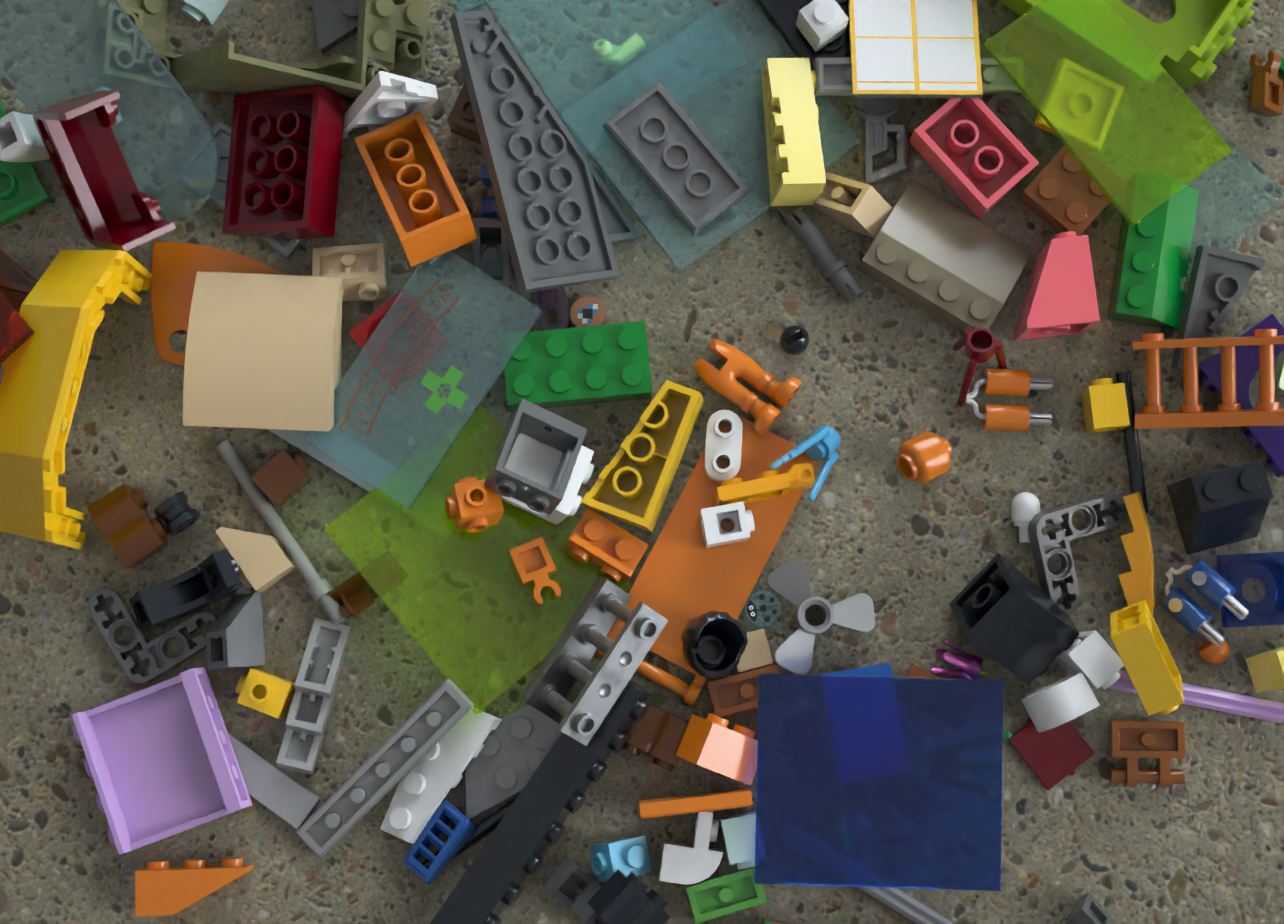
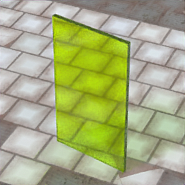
M1043 0L992 38H988L983 45L1131 226L1140 223L1141 219L1222 158L1228 157L1232 151L1107 0Z

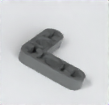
M1116 494L1097 495L1039 512L1029 522L1028 534L1041 591L1056 604L1057 598L1062 596V592L1067 593V599L1063 600V605H1057L1068 615L1076 612L1081 603V594L1069 541L1123 524L1128 517V511L1122 496ZM1110 504L1115 506V511H1112L1110 516H1097L1095 512L1110 508ZM1080 509L1084 512L1086 521L1083 527L1077 530L1072 525V516L1075 511ZM1046 523H1060L1062 527L1047 531V535L1041 532V529L1046 527ZM1058 554L1062 565L1058 572L1052 574L1047 567V562L1051 555ZM1065 579L1064 582H1058V585L1052 584L1053 580L1059 581Z
M102 588L96 590L88 600V609L93 620L126 676L136 683L154 681L205 650V635H199L192 639L197 644L193 648L191 640L183 633V630L187 628L188 634H193L201 628L199 623L201 620L210 623L214 622L218 617L212 613L200 612L149 642L119 592ZM103 596L107 599H114V603L110 607L115 616L120 617L122 614L125 616L124 619L114 621L109 627L106 625V622L113 621L112 617L108 612L99 611L98 609L102 605L101 598ZM127 625L133 630L134 639L129 645L124 647L116 642L115 633L118 628ZM173 637L179 638L184 645L182 654L177 658H170L165 652L166 642ZM142 645L143 650H138L136 653L141 660H150L151 665L147 667L149 674L147 676L143 673L136 674L134 669L139 666L136 658L132 655L126 658L124 653L134 651Z

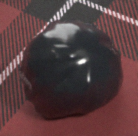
M713 610L689 620L681 635L683 657L688 661L692 669L705 678H719L730 673L739 664L740 657L748 643L747 633L743 630L740 622L732 618L727 612Z

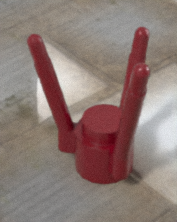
M979 327L973 330L966 328L964 335L953 346L954 351H959L965 345V355L969 359L957 401L958 406L964 405L978 363L990 360L993 353H995L1000 369H1007L1002 351L1003 341L996 339L993 332L987 328Z

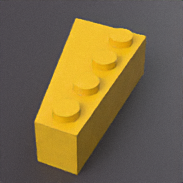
M666 380L641 415L638 424L630 435L626 436L618 452L611 462L604 467L598 476V480L591 490L587 491L580 503L593 511L653 533L703 405L704 399L701 392Z

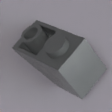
M261 592L233 596L205 633L207 670L265 665L266 644L263 636L264 608L261 603Z

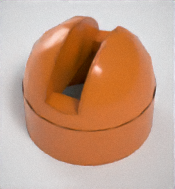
M1207 639L1198 647L1196 652L1207 663L1217 665L1227 661L1230 655V647L1226 641L1219 647H1216Z

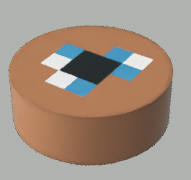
M591 296L577 299L570 309L571 323L574 327L603 325L605 322V308L597 298Z

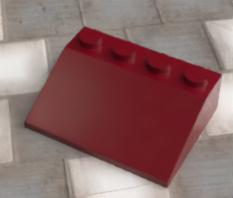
M320 85L234 95L222 233L227 235L298 239L334 237L345 97Z

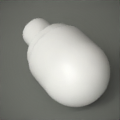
M1029 492L1019 493L1014 497L1011 504V521H1013V526H1019V542H1030L1028 534L1029 522L1034 515L1041 512L1039 499Z

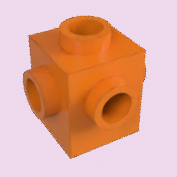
M467 477L453 484L449 496L445 498V510L447 518L453 519L456 531L467 529L469 533H476L486 530L489 526L498 525L504 513L501 495L496 493L493 488L484 485L486 479L478 480L476 477Z

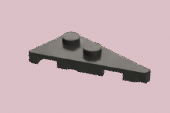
M1205 245L1197 246L1177 339L1206 338L1209 332H1214L1231 310L1232 303L1246 290L1244 286L1254 272L1262 269L1265 259ZM1175 348L1171 368L1183 369V348Z

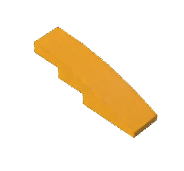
M1136 492L1123 497L1134 532L1120 536L1132 570L1121 573L1118 577L1128 606L1145 600L1154 618L1156 605L1155 561L1150 527L1141 494Z

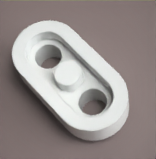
M719 410L713 413L706 425L704 469L710 479L720 483L734 478L739 472L741 465L743 426L739 416L730 410ZM724 421L728 422L731 425V431L729 433L720 432L718 424ZM719 457L727 458L729 467L726 469L719 468L716 465V460Z

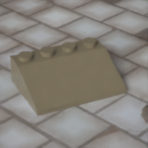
M911 180L869 247L857 270L964 333L966 328L973 330L979 327L987 329L991 327L1033 252Z

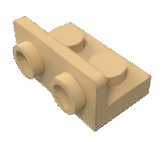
M384 243L313 248L312 275L342 277V302L371 301L388 297Z

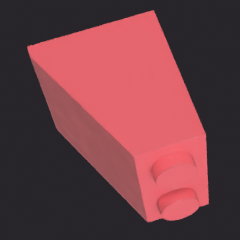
M1075 231L1055 234L1054 239H1051L1037 254L1013 332L1014 341L1084 334L1100 321L1088 235L1076 236Z

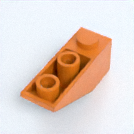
M243 858L220 859V865L206 866V859L184 860V867H169L168 860L146 862V868L135 871V917L174 915L254 870V864H243Z

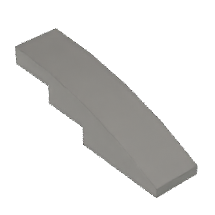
M318 618L314 619L294 685L295 693L285 723L286 731L276 760L277 767L313 775L342 668L351 629L350 626L339 623L334 624L331 621Z

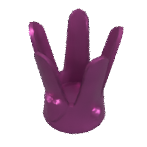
M943 640V642L962 655L943 648L936 649V654L939 657L960 667V669L932 668L930 672L935 674V676L958 678V680L975 684L980 674L988 675V672L981 670L982 657L966 654L946 640Z

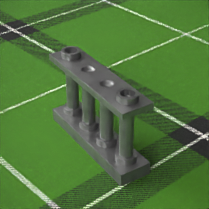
M601 575L520 696V699L550 718L553 717L556 711L559 712L564 718L557 729L585 746L588 745L669 621L642 602H639L634 610L626 606L632 596ZM619 618L625 622V625L615 640L612 641L606 635L616 619ZM599 649L605 655L592 673L586 668V665L595 651ZM576 680H578L585 686L574 703L571 704L565 697Z

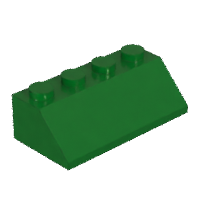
M1138 172L1127 182L1107 319L1179 330L1199 195L1198 190L1174 178Z

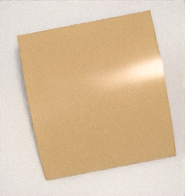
M198 271L191 301L185 350L183 426L329 432L334 427V390L342 383V277Z

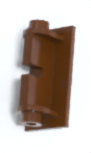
M387 551L333 589L329 594L340 605L339 609L347 620L352 616L357 618L361 611L375 602L374 599L379 596L383 597L398 585L401 587L403 585L402 581L408 575L390 551Z

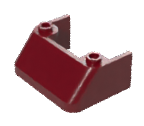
M99 90L34 112L33 119L82 232L93 246L126 252L176 229L174 222L160 220L159 216L162 215V211L157 200L153 196L148 197L144 192L138 191L111 126L116 124V116L119 115L115 100L121 98L118 91Z

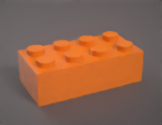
M420 111L354 138L364 167L410 267L478 239L470 213Z

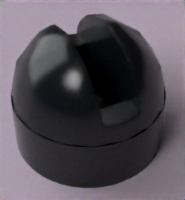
M797 325L787 327L780 337L782 349L790 355L803 353L809 344L807 331ZM798 333L803 335V338L788 345L787 339Z

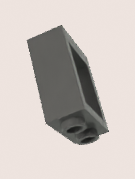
M522 398L510 414L484 485L493 488L501 496L512 497L527 504L534 511L545 512L550 515L563 499L587 429ZM517 431L563 452L550 489L503 468Z

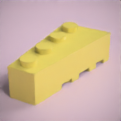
M767 58L761 70L770 206L813 205L826 185L818 125L819 111L814 96L816 73L815 70H811L809 58Z

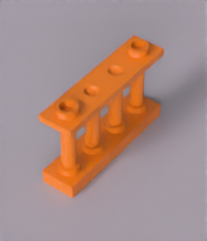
M1255 329L1254 336L1164 339V333L1141 334V340L1133 342V349H1145L1147 405L1143 406V411L1135 414V429L1284 426V408H1279V402H1275L1274 345L1284 344V335H1277V329ZM1258 345L1260 402H1256V409H1241V403H1237L1235 346ZM1220 346L1222 403H1218V410H1203V404H1199L1198 347ZM1161 348H1183L1184 404L1180 405L1181 411H1166V405H1162Z

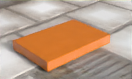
M748 788L642 799L639 800L640 817L644 819L750 807L753 802L751 791Z

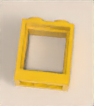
M1142 600L1110 613L1111 639L1148 716L1156 713L1165 715L1175 711L1179 704L1184 703L1182 678L1146 601Z

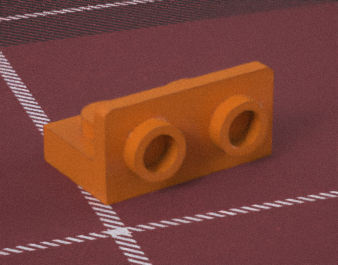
M587 508L564 546L570 549L569 555L584 564H587L589 561L601 569L599 571L600 574L614 583H618L619 580L626 583L632 576L634 569L649 545L590 508Z

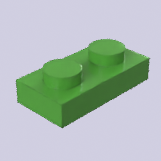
M756 866L685 886L696 924L767 902Z

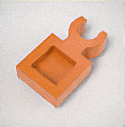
M543 537L508 551L509 558L521 585L532 582L534 586L532 599L538 607L544 603L540 595L542 589H550L555 599L560 598V586L548 577L549 574L556 572L557 569Z

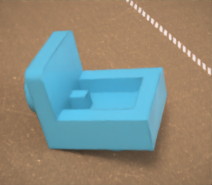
M645 835L591 845L592 855L590 863L598 882L607 881L617 869L626 876L631 871L636 875L652 872Z

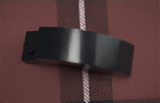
M225 548L213 552L201 564L177 577L137 591L129 601L142 632L153 630L193 614L243 587L239 579V567L235 559L229 556Z

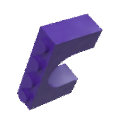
M1270 313L1238 337L1254 336L1255 329H1277V335H1284V328L1275 316ZM1284 344L1274 345L1275 357L1284 351ZM1258 345L1235 346L1237 403H1241V409H1253L1249 398V389L1254 375L1259 370ZM1219 350L1200 364L1203 373L1198 376L1211 393L1216 389L1221 393V356ZM1247 426L1248 429L1243 434L1255 449L1262 446L1270 456L1266 463L1278 478L1284 475V426Z

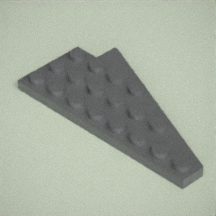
M488 11L454 12L449 20L520 294L614 280L619 277L620 273L612 245L635 241L639 238L638 231Z

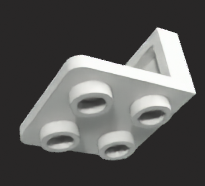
M520 433L515 438L503 468L550 489L563 452ZM581 446L563 499L550 515L545 512L534 511L527 504L512 497L501 496V499L558 525L569 515L574 516L580 505L582 497L577 494L581 484L588 482L594 470V464L590 463L594 451Z

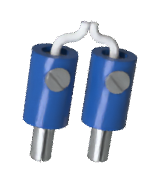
M1204 560L1198 561L1193 566L1184 565L1178 570L1171 567L1165 574L1168 577V582L1165 586L1166 597L1162 601L1161 607L1193 636L1201 633L1214 646L1219 647L1225 641V637L1209 624L1212 616L1180 587L1170 592L1174 582L1173 575H1180L1189 570L1184 579L1215 608L1220 609L1225 606L1240 620L1246 618L1249 610L1233 597L1236 589Z

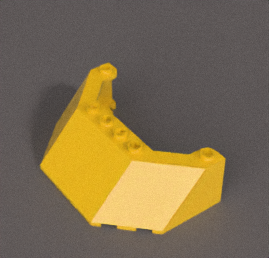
M61 249L21 304L19 314L17 313L13 317L11 323L13 338L10 350L7 349L4 352L1 362V368L4 371L0 384L1 533L84 550L88 533L80 532L81 524L78 523V520L86 521L87 514L66 507V488L58 486V474L62 475L65 471V447L94 334L104 318V310L101 309L105 303L113 304L118 296L126 303L140 306L142 298L136 293L140 291L149 292L153 275L128 252L120 250Z

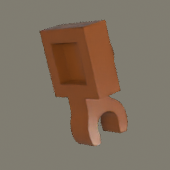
M1272 50L1268 51V61L1262 66V57L1252 54L1249 64L1250 68L1256 72L1253 74L1252 87L1249 92L1252 109L1268 117L1282 115L1283 81L1278 78V69L1281 64L1280 55Z

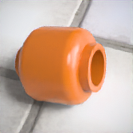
M925 431L901 444L896 460L897 466L907 480H913L919 484L928 483L948 471L951 464L950 456L952 449L944 437H939L931 431Z

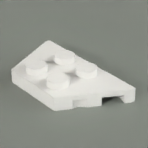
M379 71L344 114L342 139L349 138L348 133L353 128L368 127L370 132L419 111L423 117L438 100L436 85Z

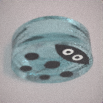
M756 591L746 601L745 615L756 626H769L775 623L781 614L780 600L770 591Z

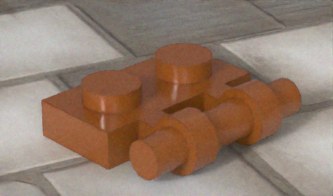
M1109 720V757L1124 758L1123 768L1109 769V782L1123 783L1124 787H1137L1138 783L1156 784L1157 787L1184 784V770L1171 769V758L1186 759L1185 722ZM1138 758H1156V768L1138 769Z

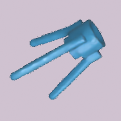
M821 425L801 444L770 465V469L776 470L804 451L813 461L824 460L825 462L807 498L808 501L813 502L832 465L839 459L836 450L841 445L840 436L832 427Z

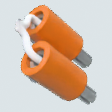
M985 368L983 379L977 381L973 392L967 394L966 403L971 404L974 414L982 419L983 430L1027 432L1029 425L1050 426L1052 424V420H1049L1052 419L1051 413H1030L1028 405L984 404L983 411L980 413L978 404L970 398L978 394L979 387L982 384L984 395L1028 396L1030 390H1052L1053 380L1052 378L1030 377L1029 370Z

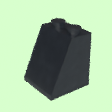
M1262 458L1192 476L1167 486L1187 555L1257 537L1272 497Z
M1000 553L950 602L952 611L966 640L1028 685L1038 676L1044 674L1049 665L1063 651L1070 648L1075 638L1079 635L1070 616Z

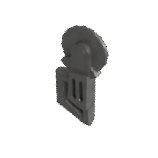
M850 96L854 106L859 110L857 117L863 120L864 183L873 186L909 170L908 125L887 124V120L899 112L900 107L897 104L900 102L901 96ZM887 135H895V161L872 171V160L884 155L887 151Z

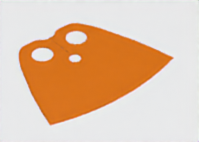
M153 242L151 307L153 334L159 356L168 363L184 366L185 352L178 353L173 351L169 345V338L176 331L182 330L187 332L192 295L198 271L285 273L248 256L216 247L182 242Z

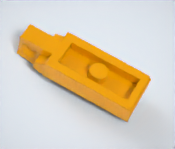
M794 464L788 473L779 475L775 470L766 471L756 476L757 479L743 482L742 478L725 480L721 483L720 487L716 488L715 500L717 506L742 501L746 504L785 496L793 491L812 488L815 482L812 464Z

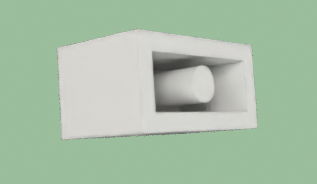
M1096 630L1079 632L1071 647L1063 651L1056 658L1057 662L1069 675L1083 672L1091 689L1095 690L1100 687L1105 690L1121 677L1118 671L1124 666L1121 658Z

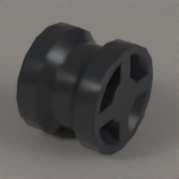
M184 491L167 498L154 510L157 518L163 519L166 522V530L171 536L184 531L201 516L197 509L191 508L187 503L188 496Z

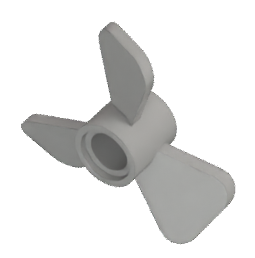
M800 559L787 561L771 572L768 577L769 587L797 607L795 622L798 628L774 653V658L778 665L797 675H804L811 669L815 634L826 631L832 624L859 632H869L875 627L874 606L869 595L859 593L833 605L821 597H813L806 566ZM809 606H817L822 610L824 618L819 626H812L807 623L805 611Z

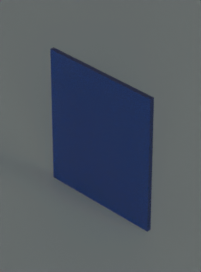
M759 674L757 678L759 685L754 884L1001 891L1004 680Z

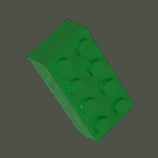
M645 321L501 334L507 406L510 412L515 409L522 398L544 409L652 398Z

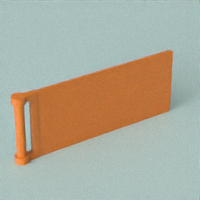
M739 416L743 426L741 465L739 472L734 478H742L743 482L757 479L756 476L760 473L773 471L770 469V465L797 445L770 431L763 436L756 432L753 422ZM725 421L720 422L718 429L722 433H729L731 425ZM705 449L628 594L632 597L626 604V606L634 610L638 603L642 602L669 620L649 651L696 676L690 685L645 660H642L635 672L683 697V702L691 706L696 701L707 678L700 676L683 657L681 635L689 620L712 610L727 612L732 618L738 619L805 490L793 491L785 496L744 504L745 510H752L755 531H750L749 540L705 549L699 511L700 509L717 506L715 492L716 488L721 486L720 482L713 481L705 472ZM804 451L775 471L778 472V475L788 473L794 464L811 463L813 471H815L819 461L811 460ZM719 457L716 460V465L721 469H726L729 467V461L725 457ZM728 519L723 520L720 524L721 529L725 532H731L734 529L733 522ZM617 618L606 637L614 641L625 625V622ZM600 650L596 654L600 658H603L605 655Z

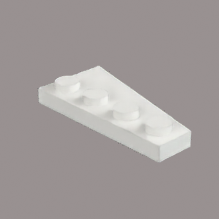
M473 707L399 781L380 829L414 844L435 811L442 804L450 789L456 788L463 777L461 774L468 763L481 752L485 746L482 743L491 730H496L502 719Z

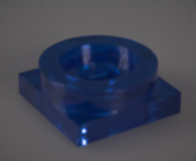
M1284 552L1216 556L1218 574L1236 589L1233 597L1249 610L1246 618L1240 620L1225 606L1221 607L1222 628L1284 625ZM1249 578H1257L1265 586V596L1257 603L1247 601L1242 595V585Z

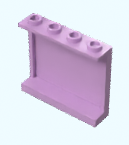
M205 667L189 669L179 673L180 675L91 710L72 714L74 720L72 725L73 734L78 743L82 744L86 756L84 766L87 774L94 780L98 791L96 802L100 811L106 815L109 824L108 837L112 846L117 848L119 855L253 805Z

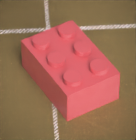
M954 95L917 127L909 139L910 145L978 219L983 217L1024 181L1039 164L1036 158L977 95Z

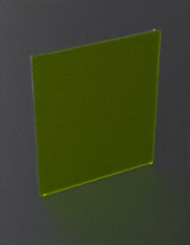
M483 406L476 408L467 418L331 523H327L326 527L323 528L447 680L450 679L475 705L472 711L476 715L482 713L486 706L547 657L601 575L599 567L589 561L587 564L577 561L569 555L570 549L564 546L579 522L575 516L569 515L556 525L502 500L504 513L498 525L489 526L486 530L476 533H469L467 529L455 530L453 519H448L446 515L445 498L449 496L453 484H456L463 478L476 477L478 480L486 479L504 433ZM543 537L557 569L556 572L549 574L548 577L560 586L561 596L555 599L550 589H542L540 595L544 603L538 607L532 599V591L534 589L532 582L521 585L509 558L508 551ZM620 580L618 583L610 581L625 592H628L633 586L629 581L626 583Z

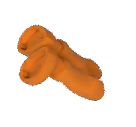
M713 338L707 348L717 358L725 362L724 366L719 371L704 359L698 358L692 367L699 377L718 394L741 407L740 409L748 414L750 412L755 420L754 429L764 436L778 419L781 411L772 404H767L760 400L758 395L739 383L737 378H742L754 386L760 393L766 394L783 410L790 403L802 382L796 377H788L782 382L775 381L772 374L763 370L748 355L726 342Z

